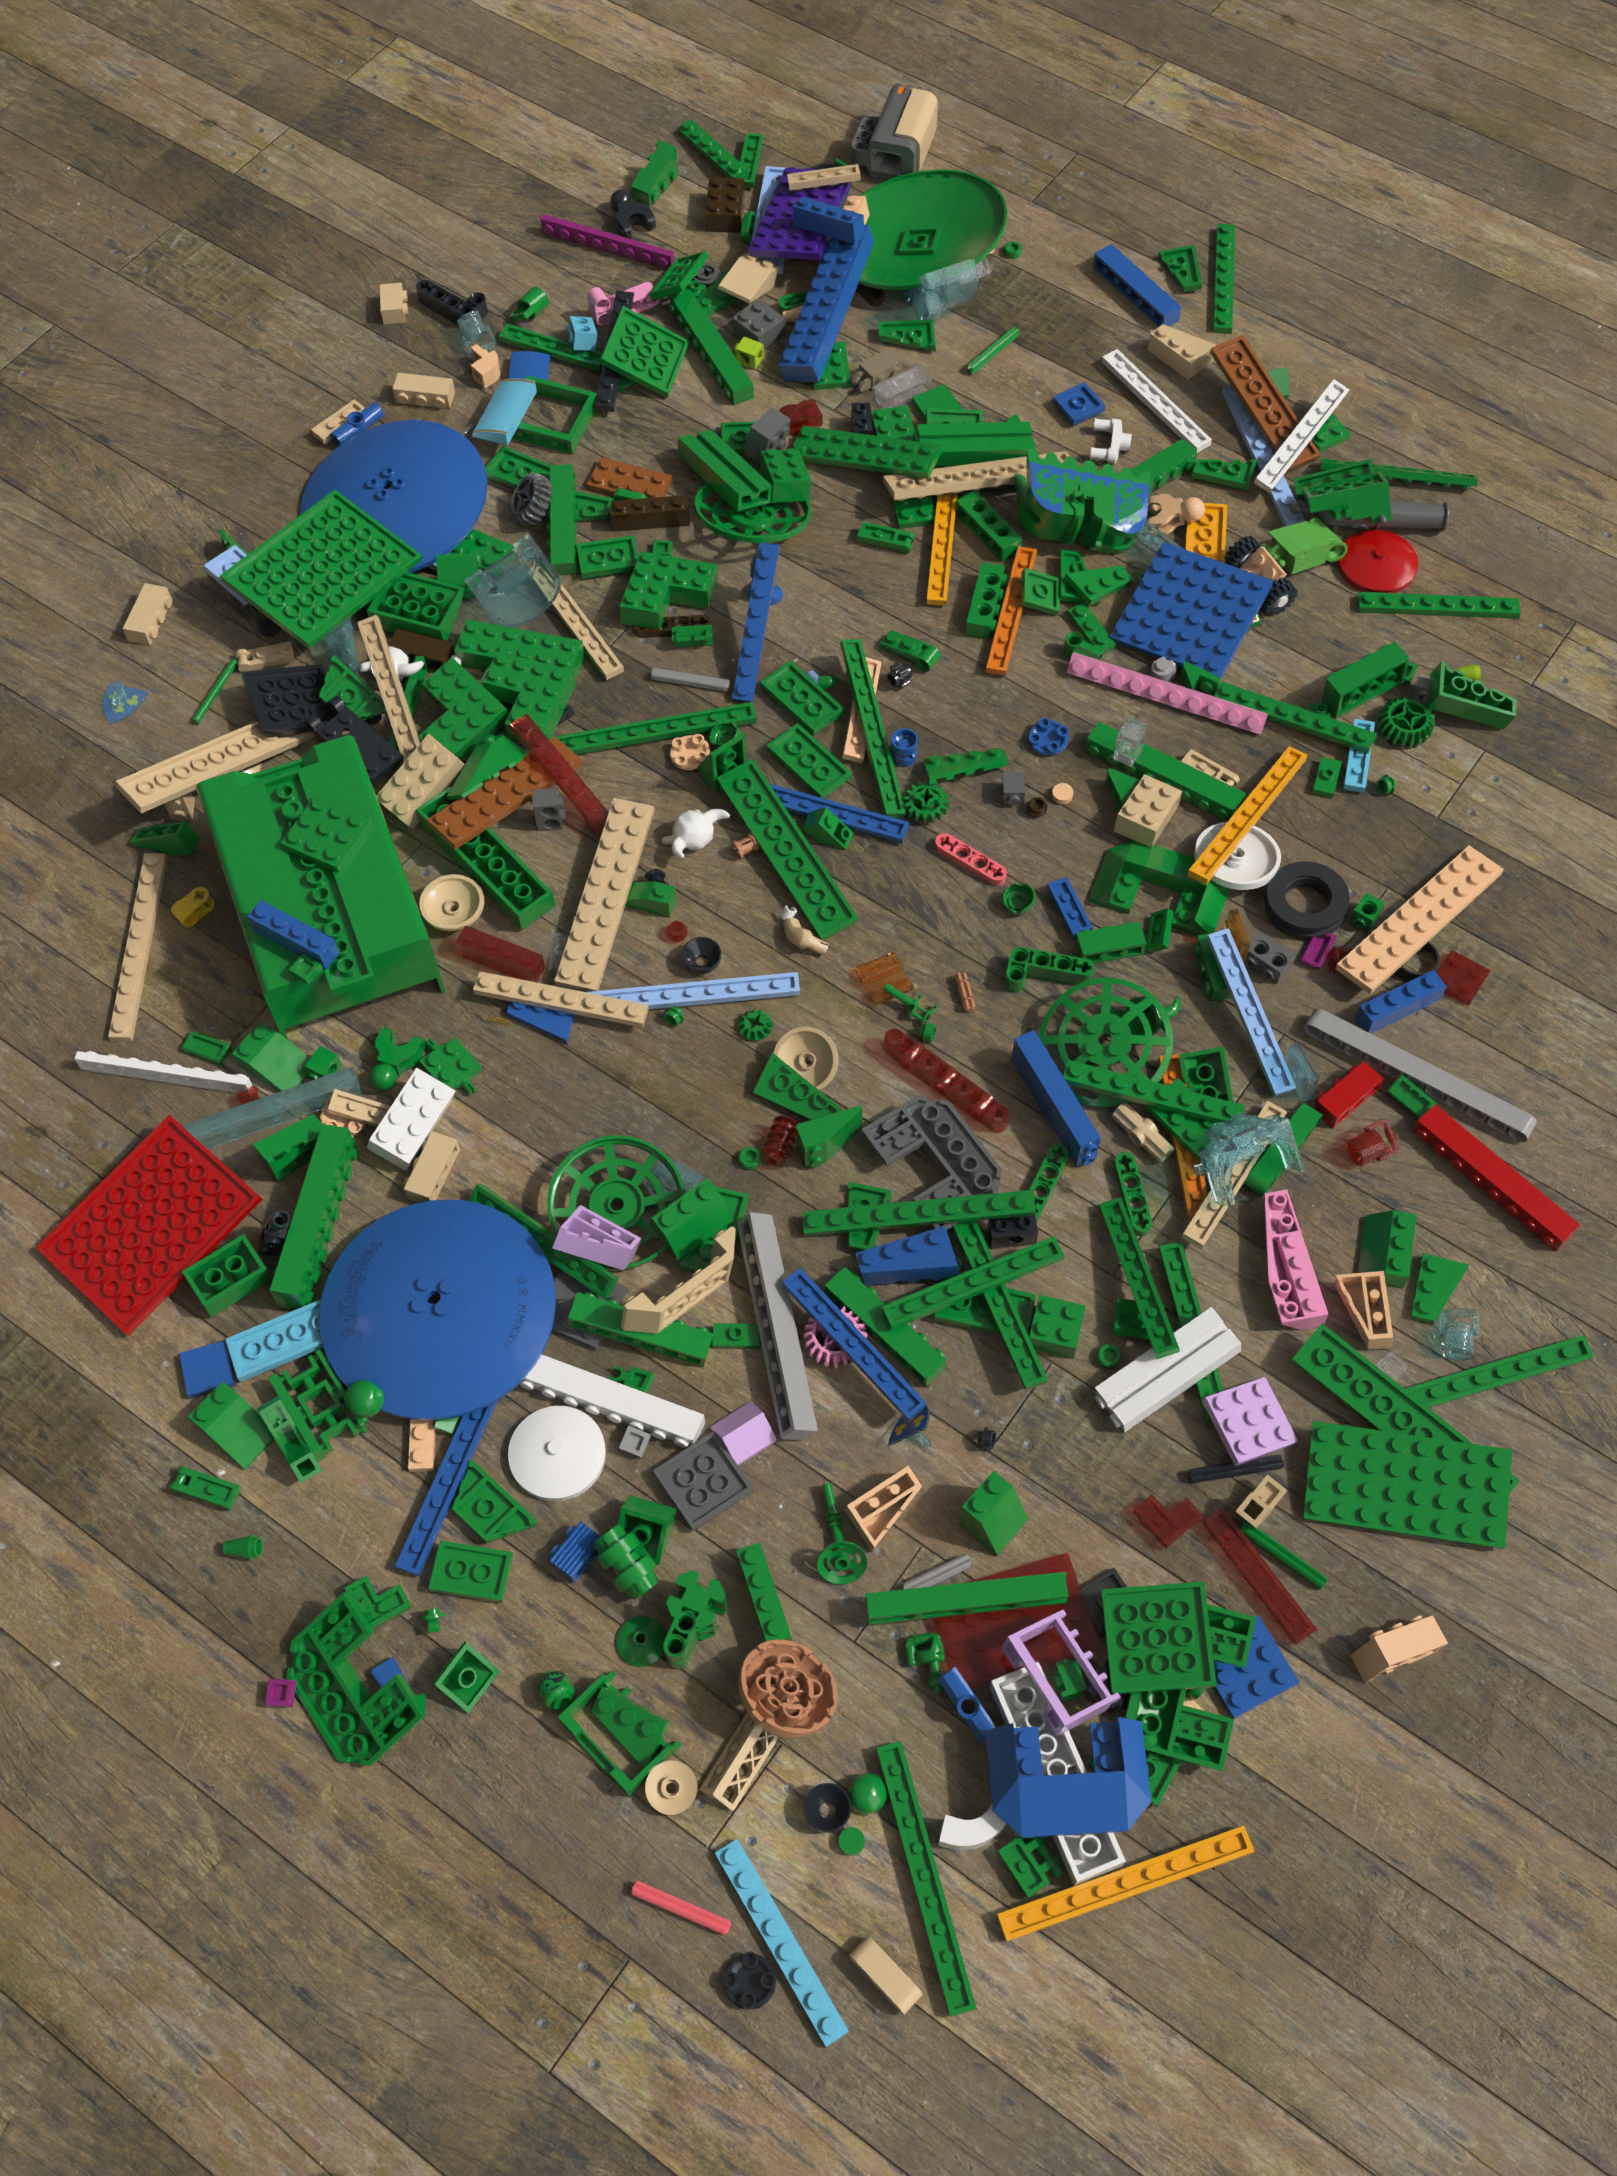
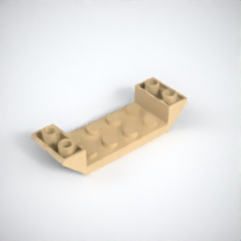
M732 1226L726 1231L721 1230L714 1237L709 1266L704 1270H697L685 1284L684 1282L678 1284L669 1296H662L655 1305L643 1292L636 1297L631 1296L624 1303L621 1328L624 1331L658 1334L729 1280L734 1259L735 1228Z

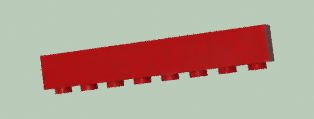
M1436 1104L1417 1121L1413 1132L1416 1133L1420 1140L1428 1143L1438 1155L1443 1156L1456 1170L1466 1175L1471 1183L1484 1190L1490 1199L1497 1201L1503 1206L1506 1212L1522 1222L1527 1230L1534 1232L1542 1239L1546 1246L1557 1251L1579 1228L1580 1224Z

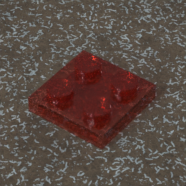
M1451 950L1437 971V974L1447 986L1444 993L1469 1006L1491 970Z

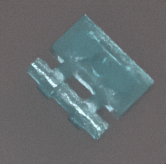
M669 1157L682 1178L685 1193L704 1181V1175ZM660 1162L653 1173L659 1179L663 1192L672 1191L665 1187L667 1184L675 1187L677 1190L671 1173ZM647 1179L645 1186L650 1188L651 1192L657 1195L654 1186L649 1181V1179Z

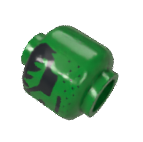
M562 1671L546 1672L542 1675L537 1685V1692L548 1709L562 1710L572 1702L575 1693L574 1687L568 1676Z

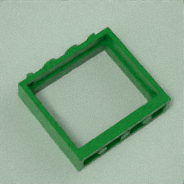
M527 375L525 379L535 381L536 394L582 405L583 408L569 434L520 422L512 439L573 455L596 412L597 393Z

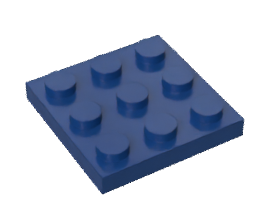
M1259 1615L1255 1616L1257 1618L1246 1668L1243 1669L1214 1661L1217 1685L1214 1689L1232 1719L1238 1718L1300 1683Z

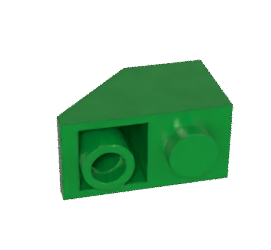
M827 807L809 812L802 827L815 841L842 850L847 849L854 834Z

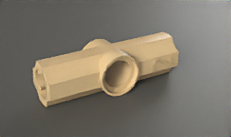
M1122 1103L1112 1114V1118L1128 1132L1131 1142L1137 1147H1143L1159 1163L1164 1162L1173 1153L1174 1148L1158 1133L1156 1125L1148 1118L1143 1119L1127 1103Z

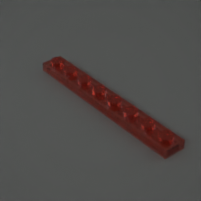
M528 714L510 724L511 730L601 838L609 814L606 808Z

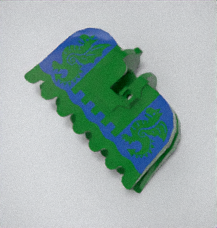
M1027 449V482L1023 475L1015 474L1014 483L1017 496L1018 518L1022 526L1031 535L1044 540L1060 541V544L1071 545L1078 535L1079 543L1087 547L1088 551L1106 554H1118L1131 548L1136 535L1139 534L1147 519L1150 472L1142 471L1139 477H1134L1132 470L1125 467L1121 470L1120 474H1117L1110 464H1105L1101 470H1098L1095 467V463L1091 460H1086L1083 466H1078L1074 457L1068 456L1061 463L1054 453H1048L1045 459H1041L1036 450Z

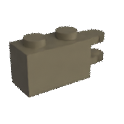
M887 348L860 363L859 372L853 375L850 381L853 385H858L857 388L860 392H865L868 389L874 391L902 375L903 360L890 348Z

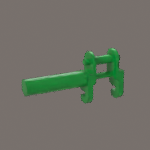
M888 983L883 988V991L911 1007L912 1011L909 1010L908 1012L910 1013L909 1018L913 1016L920 1020V1025L923 1022H927L925 1019L929 1020L938 1006L935 1003L932 1010L926 1011L918 1006V1001L922 996L921 993L914 1000ZM916 1008L926 1015L922 1017L915 1012Z

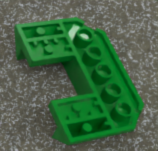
M1131 840L1108 849L1088 901L1129 914L1142 881L1182 893L1175 911L1171 928L1198 936L1215 932L1230 888L1221 886L1211 880L1205 885L1187 876L1189 869L1195 863V857L1156 845L1150 848Z
M343 1592L291 1641L290 1652H292L291 1667L287 1669L286 1678L287 1680L297 1681L295 1693L337 1761L372 1766L425 1717V1694L414 1695L403 1676L397 1674L371 1697L347 1658L374 1634L373 1629L366 1620L372 1611L346 1592Z
M1207 1604L1213 1660L1245 1669L1257 1617ZM1187 1689L1131 1693L1126 1718L1142 1722L1145 1750L1223 1772L1234 1719L1185 1706Z

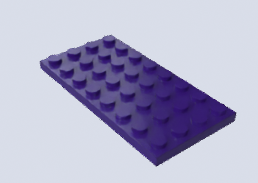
M785 168L750 245L749 255L820 260L830 237L794 226L792 206L802 197H807L842 208L852 183L845 182L833 186L824 185L818 188H803L799 191L789 190L787 174L813 171L814 169Z

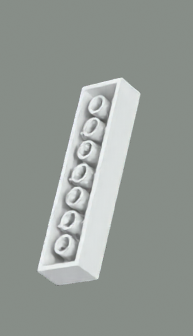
M1037 1662V1663H1036L1037 1666L1039 1667V1669L1041 1670L1042 1674L1044 1675V1673H1043V1671H1042V1669H1041V1666H1040L1039 1662ZM1025 1667L991 1681L990 1690L1005 1725L1013 1723L1014 1728L1038 1726L1043 1776L1087 1773L1069 1730L1057 1736L1043 1715L1049 1705ZM1114 1833L1053 1836L1073 1886L1080 1885L1118 1869L1126 1862Z

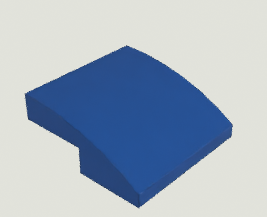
M532 351L512 352L508 379H525L528 375L548 380L550 355Z

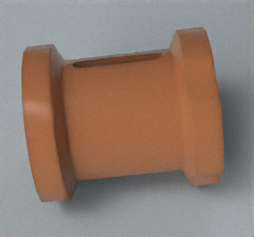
M752 833L738 842L736 840L732 842L734 852L740 859L753 850H759V844Z

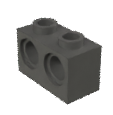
M558 788L532 790L533 810L538 831L563 829V821H566V810L564 808L563 796H559Z
M1260 932L1245 948L1242 961L1250 968L1259 971L1266 979L1278 984L1293 967L1296 955Z

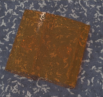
M894 952L855 967V972L874 1006L894 998L883 991L887 983L904 994L914 990L913 983L904 972L903 964Z

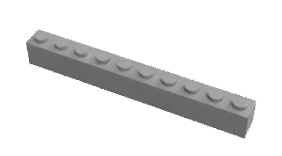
M749 1212L737 1222L780 1437L781 1439L805 1440L818 1431L817 1421L814 1415L789 1292L782 1286V1282L786 1278L772 1215Z

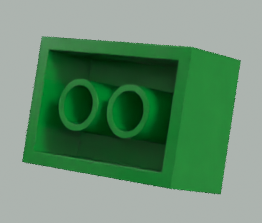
M789 448L787 450L770 449L768 451H761L760 474L772 485L771 502L810 501L812 480L799 449Z
M244 1234L182 1271L210 1317L215 1316L273 1280Z

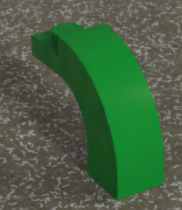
M279 1396L257 1408L300 1483L322 1471Z

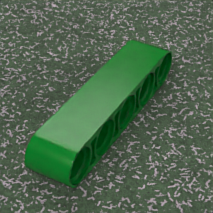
M1303 1103L1249 1173L1244 1185L1264 1197V1194L1270 1190L1318 1126L1323 1114Z

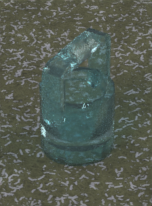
M478 311L466 313L457 320L464 335L461 337L469 355L472 356V351L468 343L476 342L489 334L492 342L480 347L488 352L496 346V339L490 327L485 326Z
M1455 1308L1441 1313L1439 1335L1442 1337L1441 1354L1445 1358L1456 1361H1465L1473 1358L1475 1335H1479L1480 1314L1476 1309ZM1474 1316L1473 1326L1463 1322L1447 1323V1318L1450 1317L1464 1318Z

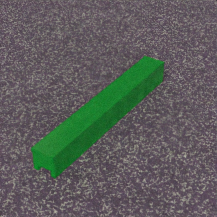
M1066 1572L866 1593L865 1604H867L869 1625L1067 1604V1598L1069 1597L1066 1583L1067 1575Z

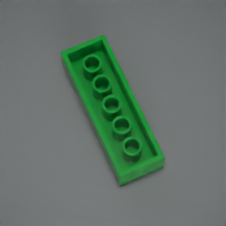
M468 619L455 648V654L462 660L461 666L486 671L496 652L500 651L573 670L575 682L585 657L582 640Z

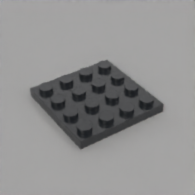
M322 664L242 672V680L263 737L311 732L304 723V720L311 714H315L323 725L336 716L330 707L319 697L326 677Z

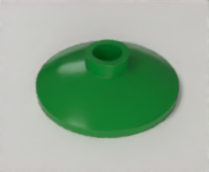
M646 1616L632 1618L618 1632L616 1641L618 1652L622 1659L632 1666H650L656 1663L664 1654L663 1644L666 1633L662 1625L653 1618ZM638 1636H645V1641L638 1643L636 1641Z

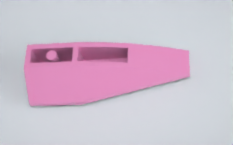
M1288 1190L1265 1193L1268 1284L1281 1324L1299 1330L1319 1327L1322 1323H1325L1328 1311Z

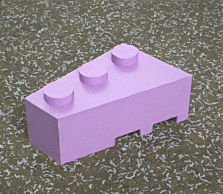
M580 1205L560 1227L553 1249L624 1270L632 1261L641 1238Z

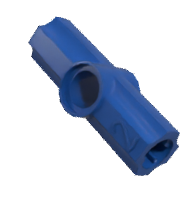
M376 402L361 412H352L347 416V422L331 432L330 437L337 446H340L353 436L367 430L369 426L384 416V412Z
M955 1666L937 1680L957 1708L958 1713L964 1718L980 1744L983 1745L986 1743L985 1731L997 1727ZM972 1699L976 1704L974 1711L965 1712L961 1707L963 1700Z

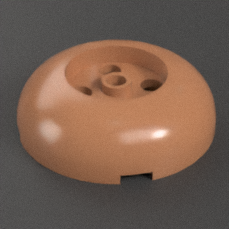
M771 1640L761 1643L747 1655L738 1676L739 1697L749 1717L766 1732L788 1739L807 1737L822 1729L833 1716L838 1700L836 1682L829 1667L825 1662L822 1664L814 1657L812 1650L799 1643L788 1640ZM771 1679L774 1681V1686L770 1684Z

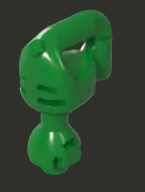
M935 1633L914 1635L905 1644L907 1664L910 1667L930 1664L931 1675L928 1679V1688H933L934 1694L943 1693V1687L937 1680L943 1675L939 1663L945 1660L941 1637ZM931 1643V1647L927 1650L915 1649L916 1645Z

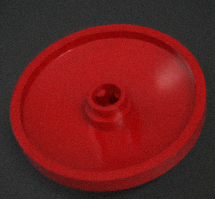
M1365 530L1350 536L1344 542L1347 545V552L1343 558L1338 560V569L1344 580L1353 588L1361 592L1398 593L1406 589L1413 582L1418 570V557L1411 544L1399 535L1384 530Z

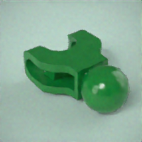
M382 1028L375 1040L378 1065L374 1066L370 1071L369 1080L371 1085L378 1091L392 1089L397 1083V1078L405 1070L412 1069L419 1064V1060L425 1051V1040L423 1038L414 1036L407 1044L396 1046L394 1045L395 1036L393 1029Z

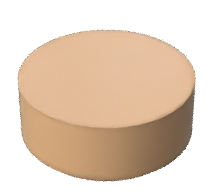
M1065 783L1057 784L1053 788L1052 798L1058 804H1068L1073 798V789Z

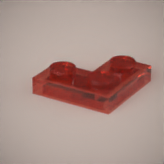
M1152 1494L1133 1510V1513L1165 1549L1169 1548L1204 1517L1188 1498L1168 1512Z

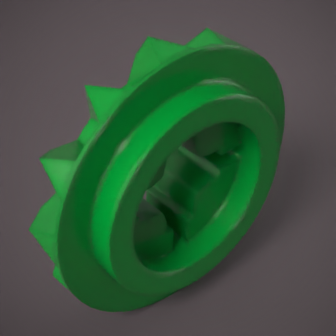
M755 1008L752 1011L746 1010L742 1016H739L737 1024L741 1036L750 1041L765 1039L773 1028L771 1016L766 1014L764 1010L759 1011ZM759 1019L760 1026L756 1025L751 1029V1022Z

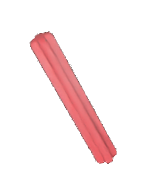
M636 1881L632 1887L631 1893L637 1898L722 1935H727L731 1922L728 1919L643 1882Z

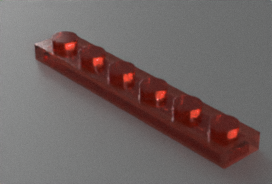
M1224 1507L1203 1520L1202 1524L1295 1646L1317 1631V1628Z

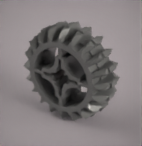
M531 472L526 474L524 478L522 477L520 483H517L514 494L511 496L510 512L511 517L518 523L526 526L536 525L537 521H541L542 516H545L546 510L549 509L548 505L551 503L550 498L553 495L551 493L553 488L551 482L545 476Z

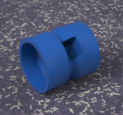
M898 729L892 734L891 757L893 763L900 767L913 765L917 760L918 736L911 729Z

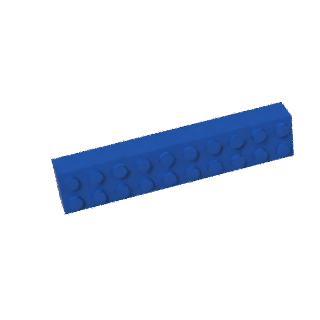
M864 225L865 235L856 244L830 237L779 363V368L785 381L819 383L875 242L869 225Z

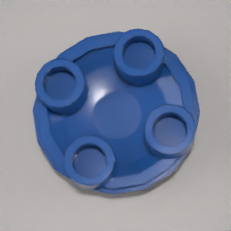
M1041 718L1029 731V744L1039 754H1058L1067 747L1069 729L1059 722L1049 720L1048 718Z

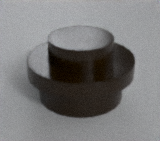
M1034 797L1027 803L1026 809L1031 816L1042 817L1046 814L1048 806L1043 798Z

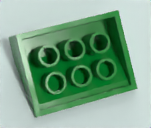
M406 572L373 599L367 610L368 617L377 615L383 631L395 633L396 629L409 630L412 633L447 641L453 631L465 588Z

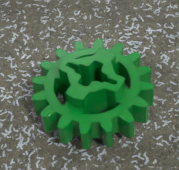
M920 781L918 787L911 785V790H907L904 797L905 810L908 811V817L915 816L916 822L919 819H923V824L927 820L934 823V818L941 820L942 814L946 815L947 808H949L948 793H944L945 788L938 789V783L932 786L929 784V781H927L926 785H923Z

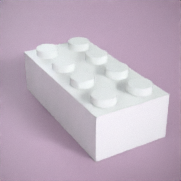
M416 1068L369 1139L367 1149L407 1171L422 1148L424 1140L430 1136L453 1100L455 1090Z

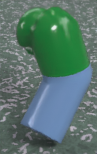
M814 670L807 673L822 689H830L836 685V679L832 676H818Z

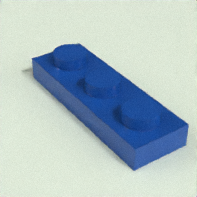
M1068 877L1047 883V889L1072 939L1076 938L1078 932L1086 929L1093 930Z

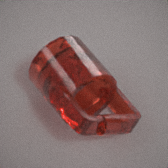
M1379 1119L1363 1128L1365 1132L1346 1141L1347 1153L1350 1159L1359 1167L1375 1159L1377 1162L1382 1161L1399 1151L1396 1141L1397 1137L1389 1121L1386 1119ZM1380 1125L1383 1126L1386 1138L1392 1148L1387 1152L1382 1137L1374 1130V1128Z

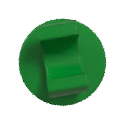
M439 1608L424 1610L425 1615L420 1616V1620L428 1619L429 1633L441 1631L439 1617L446 1616L445 1612H440Z

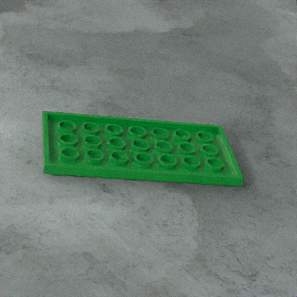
M1312 1421L1302 1519L1505 1549L1512 1449Z

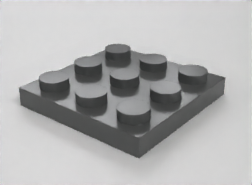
M560 1269L554 1280L556 1312L552 1332L597 1350L603 1336L568 1326V1317L577 1292L582 1294L588 1292L595 1295L598 1299L605 1301L606 1299H603ZM616 1283L610 1297L607 1299L614 1300L621 1305L628 1292V1288Z
M714 1431L653 1470V1474L693 1532L754 1492V1487Z

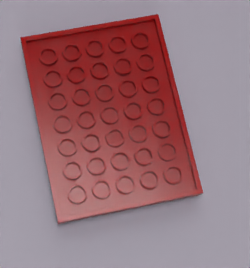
M169 1114L36 1249L127 1336H130L186 1279L182 1271L208 1256L263 1199Z

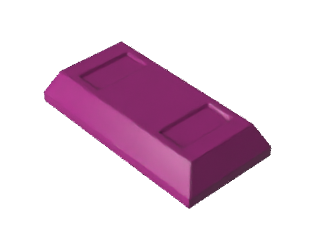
M1328 933L1322 938H1311L1300 962L1314 969L1321 970L1337 936Z

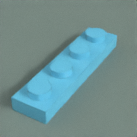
M1354 719L1353 725L1374 732L1375 722ZM1349 747L1343 789L1364 793L1371 749L1369 753H1365Z

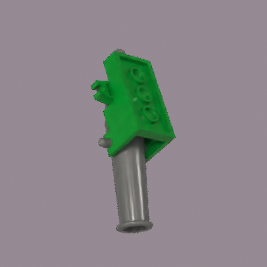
M1381 472L1302 487L1304 504L1308 503L1309 505H1301L1295 502L1290 507V511L1293 514L1312 513L1318 515L1325 525L1332 526V532H1338L1339 527H1344L1345 529H1369L1370 527L1374 529L1423 528L1439 529L1441 532H1444L1448 526L1450 508L1447 502L1438 505L1390 500L1389 482Z

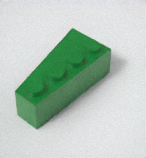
M1443 661L1431 672L1428 708L1503 730L1516 717L1517 700L1495 688L1489 689L1482 684L1483 682L1478 679L1471 680L1464 676V672L1448 668V664Z

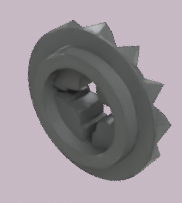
M704 263V266L698 270V274L692 279L701 284L711 286V283H714L721 276V271L715 264Z

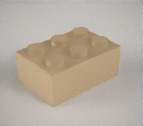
M1144 774L1118 813L1114 832L1152 848L1177 810L1182 791Z

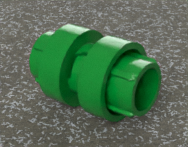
M616 1525L594 1542L593 1546L600 1554L596 1557V1560L603 1570L610 1566L617 1574V1577L612 1580L615 1587L620 1593L625 1590L629 1597L635 1600L659 1582L658 1576L653 1571L657 1565L649 1554L643 1558L638 1554L635 1548L641 1543L633 1532L627 1534L621 1525Z

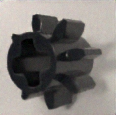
M895 663L889 667L891 671L888 672L887 678L893 687L905 688L911 684L909 680L912 679L913 674L907 664Z

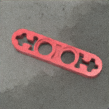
M943 833L937 836L935 849L939 854L993 886H1001L1005 883L1007 876L1005 867L950 834ZM959 851H964L968 854V856H966L965 858H960L956 855V853ZM981 861L985 866L983 868H976L974 863ZM998 873L1001 874V876L993 877V874H994V875H997Z

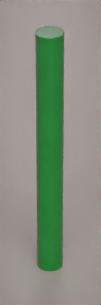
M230 660L192 718L191 721L194 724L198 725L238 665L236 660Z

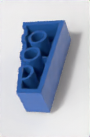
M945 1226L855 1253L865 1285L890 1284L903 1280L917 1282V1279L930 1278L932 1281L960 1275Z

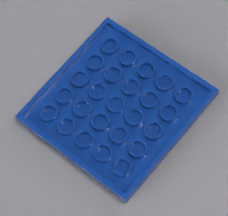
M1163 542L1112 631L1110 638L1117 644L1159 659L1164 656L1167 660H1173L1176 666L1182 667L1186 661L1213 673L1219 678L1223 677L1273 586V580Z

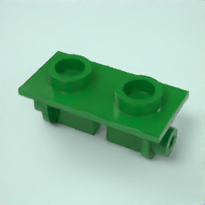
M712 625L672 627L673 647L713 645Z

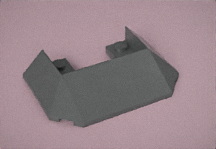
M916 1096L861 1129L873 1158L879 1156L886 1167L916 1149L921 1148L944 1178L915 1196L913 1201L998 1193L1002 1168L950 1101L940 1100L939 1102L928 1100L927 1097ZM959 1222L925 1225V1227L933 1230L945 1226L946 1230Z

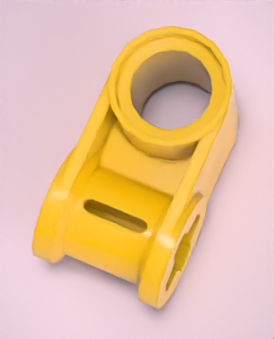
M197 887L184 898L177 901L172 906L171 913L184 927L189 928L205 915L212 912L215 902L210 897V893L206 888Z

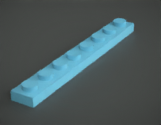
M738 1839L715 1852V1855L827 2048L848 2034L849 2030Z

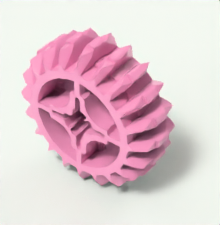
M843 1306L841 1312L867 1339V1333L864 1332L866 1325L860 1324L859 1317H854L855 1315L852 1311L846 1313V1307ZM810 1317L808 1319L810 1325H805L804 1327L807 1333L803 1334V1340L807 1341L805 1349L810 1350L809 1356H816L817 1363L824 1360L826 1368L830 1363H833L836 1369L838 1368V1363L842 1362V1365L846 1367L847 1360L853 1362L842 1350L833 1351L834 1349L841 1348ZM818 1331L825 1338L823 1347L816 1339Z

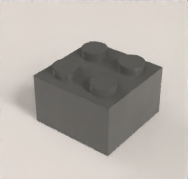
M760 299L733 318L734 335L740 340L743 337H747L763 343L764 350L786 335L785 318Z
M774 407L770 408L750 427L744 455L760 465L761 451H768L770 449L783 450L786 446V436L790 431L789 424L791 419Z

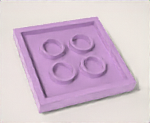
M1265 1377L1213 1394L1202 1400L1235 1466L1291 1447L1299 1442Z

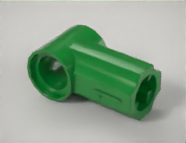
M1070 632L1065 637L1063 653L1066 657L1071 658L1072 653L1075 652L1101 660L1104 651L1084 641L1080 633Z

